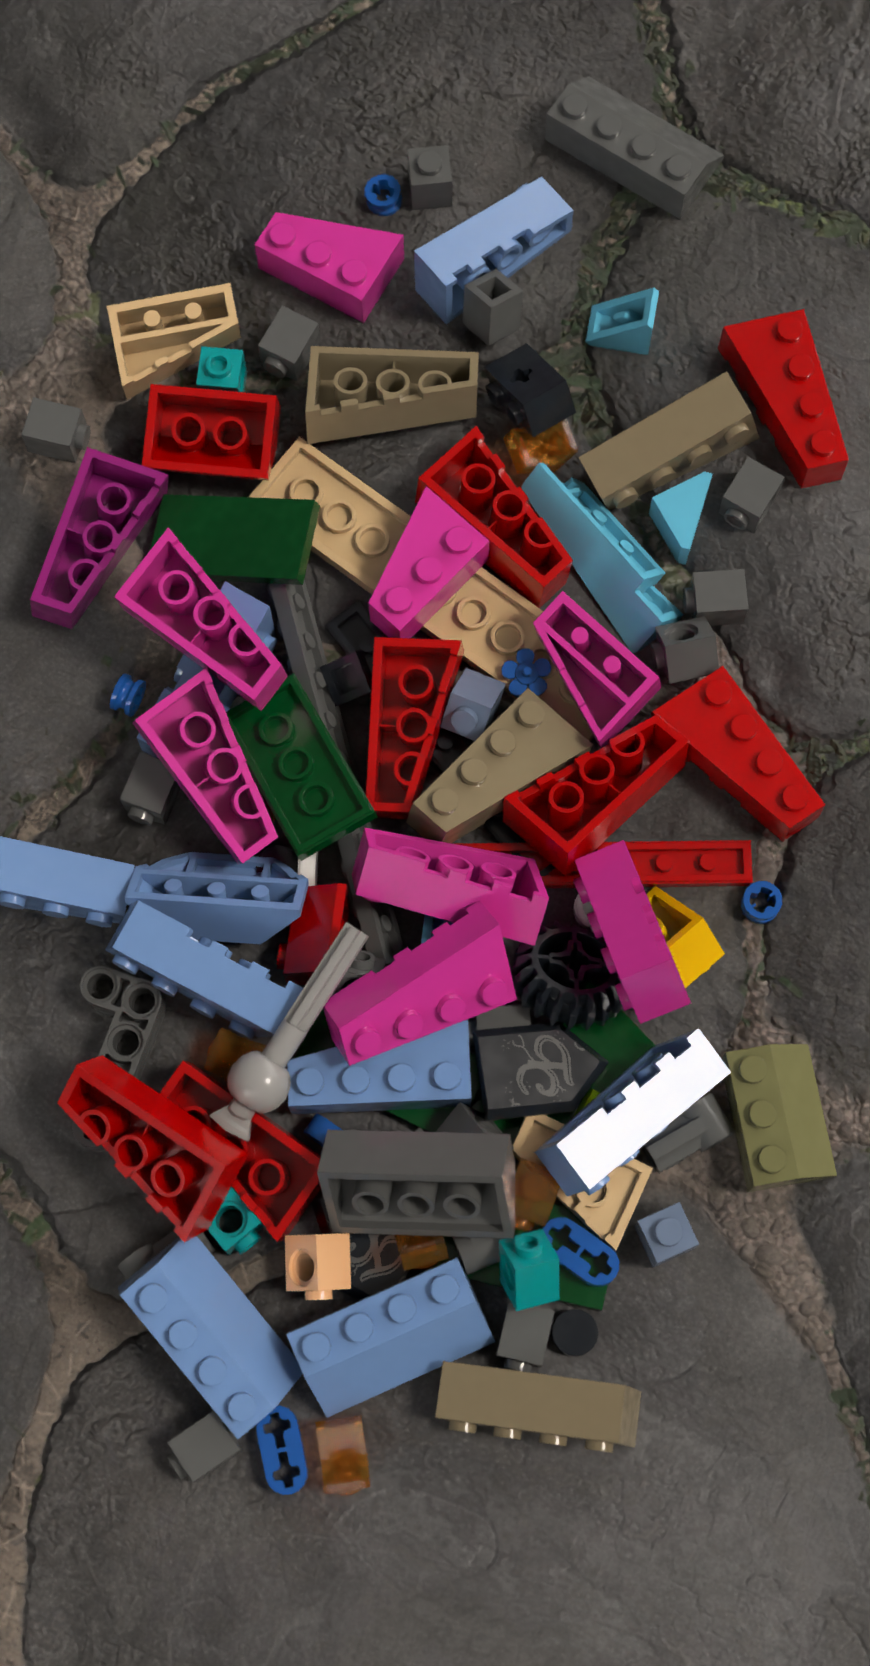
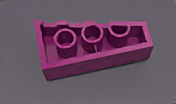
M87 447L30 598L33 617L69 629L75 627L161 503L163 494L168 493V474Z

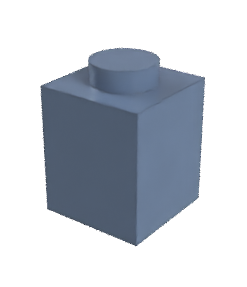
M466 668L451 691L440 727L475 741L495 719L506 683Z
M680 1202L640 1219L634 1225L653 1268L690 1252L699 1245Z

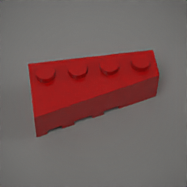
M804 309L723 326L718 350L724 360H728L736 373L735 379L743 391L746 390L755 405L757 416L763 425L766 424L774 437L775 446L800 488L841 480L849 458Z
M475 426L418 478L415 503L418 504L426 486L489 540V560L485 564L521 596L540 609L567 583L573 559L542 517L538 518L528 503L529 498L520 486L516 487L505 472L506 466L496 453L493 454L484 442V435Z
M374 637L366 797L376 812L377 818L407 819L413 802L421 794L441 729L443 716L464 654L462 640Z
M721 666L652 711L651 717L658 714L689 740L686 760L688 762L691 760L710 777L709 780L721 790L725 789L741 803L740 806L782 842L820 816L825 803L724 666Z
M656 714L610 739L609 744L591 754L588 751L574 759L573 764L557 773L549 772L536 779V784L519 793L516 790L503 797V822L563 875L567 876L577 867L575 859L588 855L598 848L685 767L689 740Z
M103 1055L75 1066L57 1102L96 1146L102 1145L117 1162L114 1166L125 1178L131 1177L147 1194L148 1197L145 1200L157 1213L162 1211L176 1226L173 1231L184 1243L209 1229L248 1156L247 1152Z
M183 1060L159 1094L248 1153L232 1187L250 1211L254 1212L267 1228L266 1230L276 1242L285 1241V1235L290 1234L321 1189L317 1174L321 1155L263 1113L256 1112L251 1119L250 1141H245L225 1131L210 1115L230 1104L233 1096L229 1089L193 1063Z

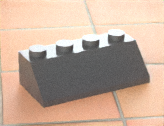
M590 76L569 83L546 116V141L678 219L683 217L724 158V155Z
M327 1130L317 1174L332 1233L514 1238L515 1161L510 1134Z

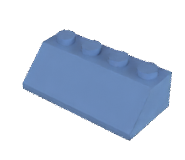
M197 1236L185 1243L178 1237L118 1287L119 1294L237 1439L241 1438L274 1410L303 1374L293 1353Z
M459 1257L286 1334L304 1378L327 1418L442 1366L443 1361H455L496 1342Z

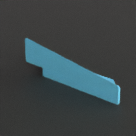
M538 463L522 484V490L529 498V502L538 515L544 519L573 559V567L632 653L641 651L656 639V626L678 622L683 616L681 611L653 586L664 576V570L583 482L571 477L568 481L562 483L546 464Z

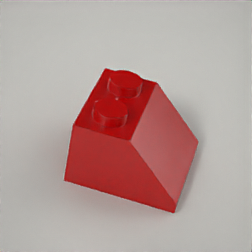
M333 883L308 886L301 916L287 926L290 927L288 943H280L278 950L277 969L284 970L283 976L286 983L291 981L295 984L306 985L345 923H348L351 904L347 884Z

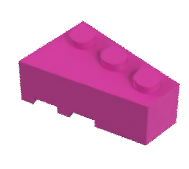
M275 212L255 243V250L259 269L364 323L404 260V235Z
M427 486L368 602L370 621L389 638H412L489 560V540Z
M562 591L533 622L539 639L600 748L608 745L609 740L616 737L661 689L660 677L565 592Z

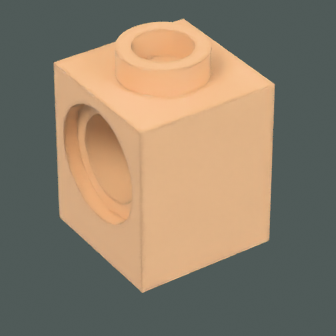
M350 1233L285 1235L286 1291H305V1300L333 1299V1290L351 1289Z

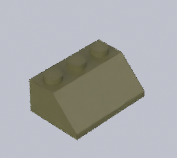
M769 1044L726 1052L722 1057V1061L731 1073L724 1078L748 1193L836 1177V1168L808 1044Z

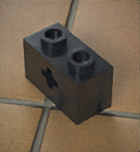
M527 343L484 367L489 380V384L485 388L491 402L497 408L502 406L506 410L511 422L516 427L521 425L533 437L576 413L567 380Z

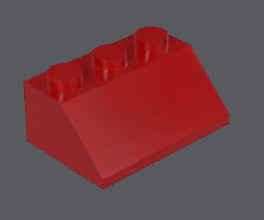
M150 384L142 466L160 471L269 481L277 450L281 406L277 395Z

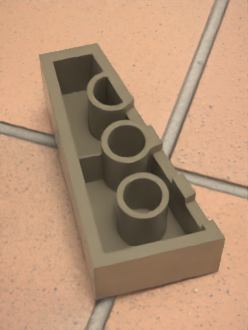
M311 346L305 410L307 444L475 418L477 412L479 352Z
M726 371L578 458L608 510L615 507L621 509L635 502L640 495L661 487L760 438L751 411Z
M527 688L413 802L406 823L425 839L453 843L485 824L489 818L503 811V797L516 790L520 793L536 784V779L549 772L555 774L574 763L575 758L588 751L590 752L593 744Z
M443 1361L435 1418L448 1420V1430L476 1434L477 1425L494 1427L493 1436L521 1440L523 1431L539 1434V1443L567 1446V1438L585 1440L584 1449L613 1453V1445L635 1448L642 1391L621 1384Z

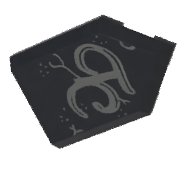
M560 1022L555 1023L552 1027L551 1023L474 1030L472 1032L485 1121L573 1112L609 1063Z
M324 1197L312 1201L321 1234H339L332 1233ZM350 1233L351 1289H342L340 1291L358 1300H362L418 1275L425 1260L417 1235Z

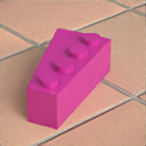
M168 527L114 598L124 611L203 669L207 667L211 675L262 711L288 677L283 666Z
M206 667L135 719L132 724L237 864H243L278 838V835L257 785L254 783L240 745H238L228 721L229 718L223 704L220 702L213 685V680Z
M365 827L352 871L356 895L362 896L368 901L387 903L453 923L468 914L466 911L468 907L480 901L500 924L502 937L535 946L549 901V896L533 858Z
M619 841L575 859L580 877L573 879L582 903L591 902L594 911L586 915L596 939L604 936L607 947L600 950L610 975L617 972L621 983L614 986L624 1011L633 1008L640 1024L691 1004L625 841Z
M480 901L466 909L468 914L452 925L445 922L431 931L433 937L412 951L407 947L394 955L393 958L395 960L378 973L371 970L329 998L323 1009L331 1038L349 1066L517 1000L500 924Z

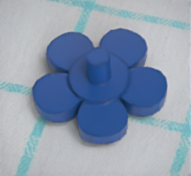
M531 649L519 650L516 654V662L512 660L506 661L502 666V676L508 680L514 679L509 684L508 689L515 697H519L527 689V686L537 696L542 695L547 689L546 681L540 677H546L550 674V662L545 658H539L532 664L534 653Z

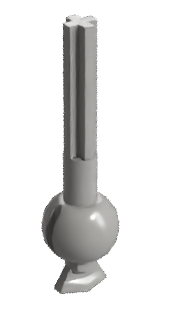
M346 922L263 1052H249L241 1056L232 1065L228 1075V1089L233 1099L229 1105L210 1115L225 1131L245 1141H250L251 1119L256 1112L260 1114L277 1109L286 1100L291 1088V1076L285 1067L369 938L368 935Z

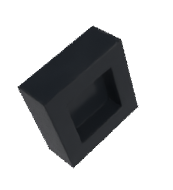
M363 650L355 651L320 667L335 707L371 693L372 673Z

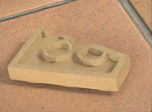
M546 1115L525 1117L512 1143L514 1146L513 1155L591 1232L616 1251L653 1168L636 1159H632L622 1167H616L608 1174L609 1182L595 1193L587 1195L583 1191L567 1196L535 1154V1151L558 1132L564 1124Z

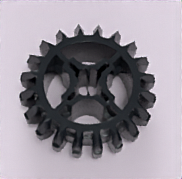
M555 921L550 928L541 925L535 946L523 942L520 943L519 948L516 949L511 975L515 993L521 996L522 1007H534L535 1018L548 1017L551 1027L557 1021L565 1023L569 1031L575 1024H580L587 1031L593 1025V1022L603 1026L609 1017L615 1018L617 1013L620 1012L622 1004L614 985L621 983L617 972L610 975L600 949L607 947L604 936L596 939L591 925L586 929L577 928L574 921L568 927H563L558 921Z

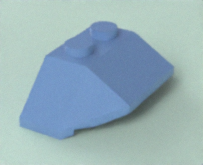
M187 852L162 859L150 866L148 864L135 866L124 898L128 906L139 900L190 927L194 931L191 937L196 940L203 936L220 942L261 945L301 916L309 883L308 878L298 875L292 868L276 858L252 856L243 864H237L234 858L228 854ZM256 866L263 867L262 872L257 873Z

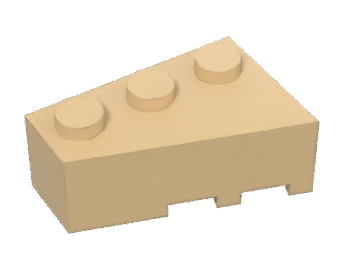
M230 283L107 306L121 383L127 400L150 388V384H157L199 361L201 346L223 348L241 338Z

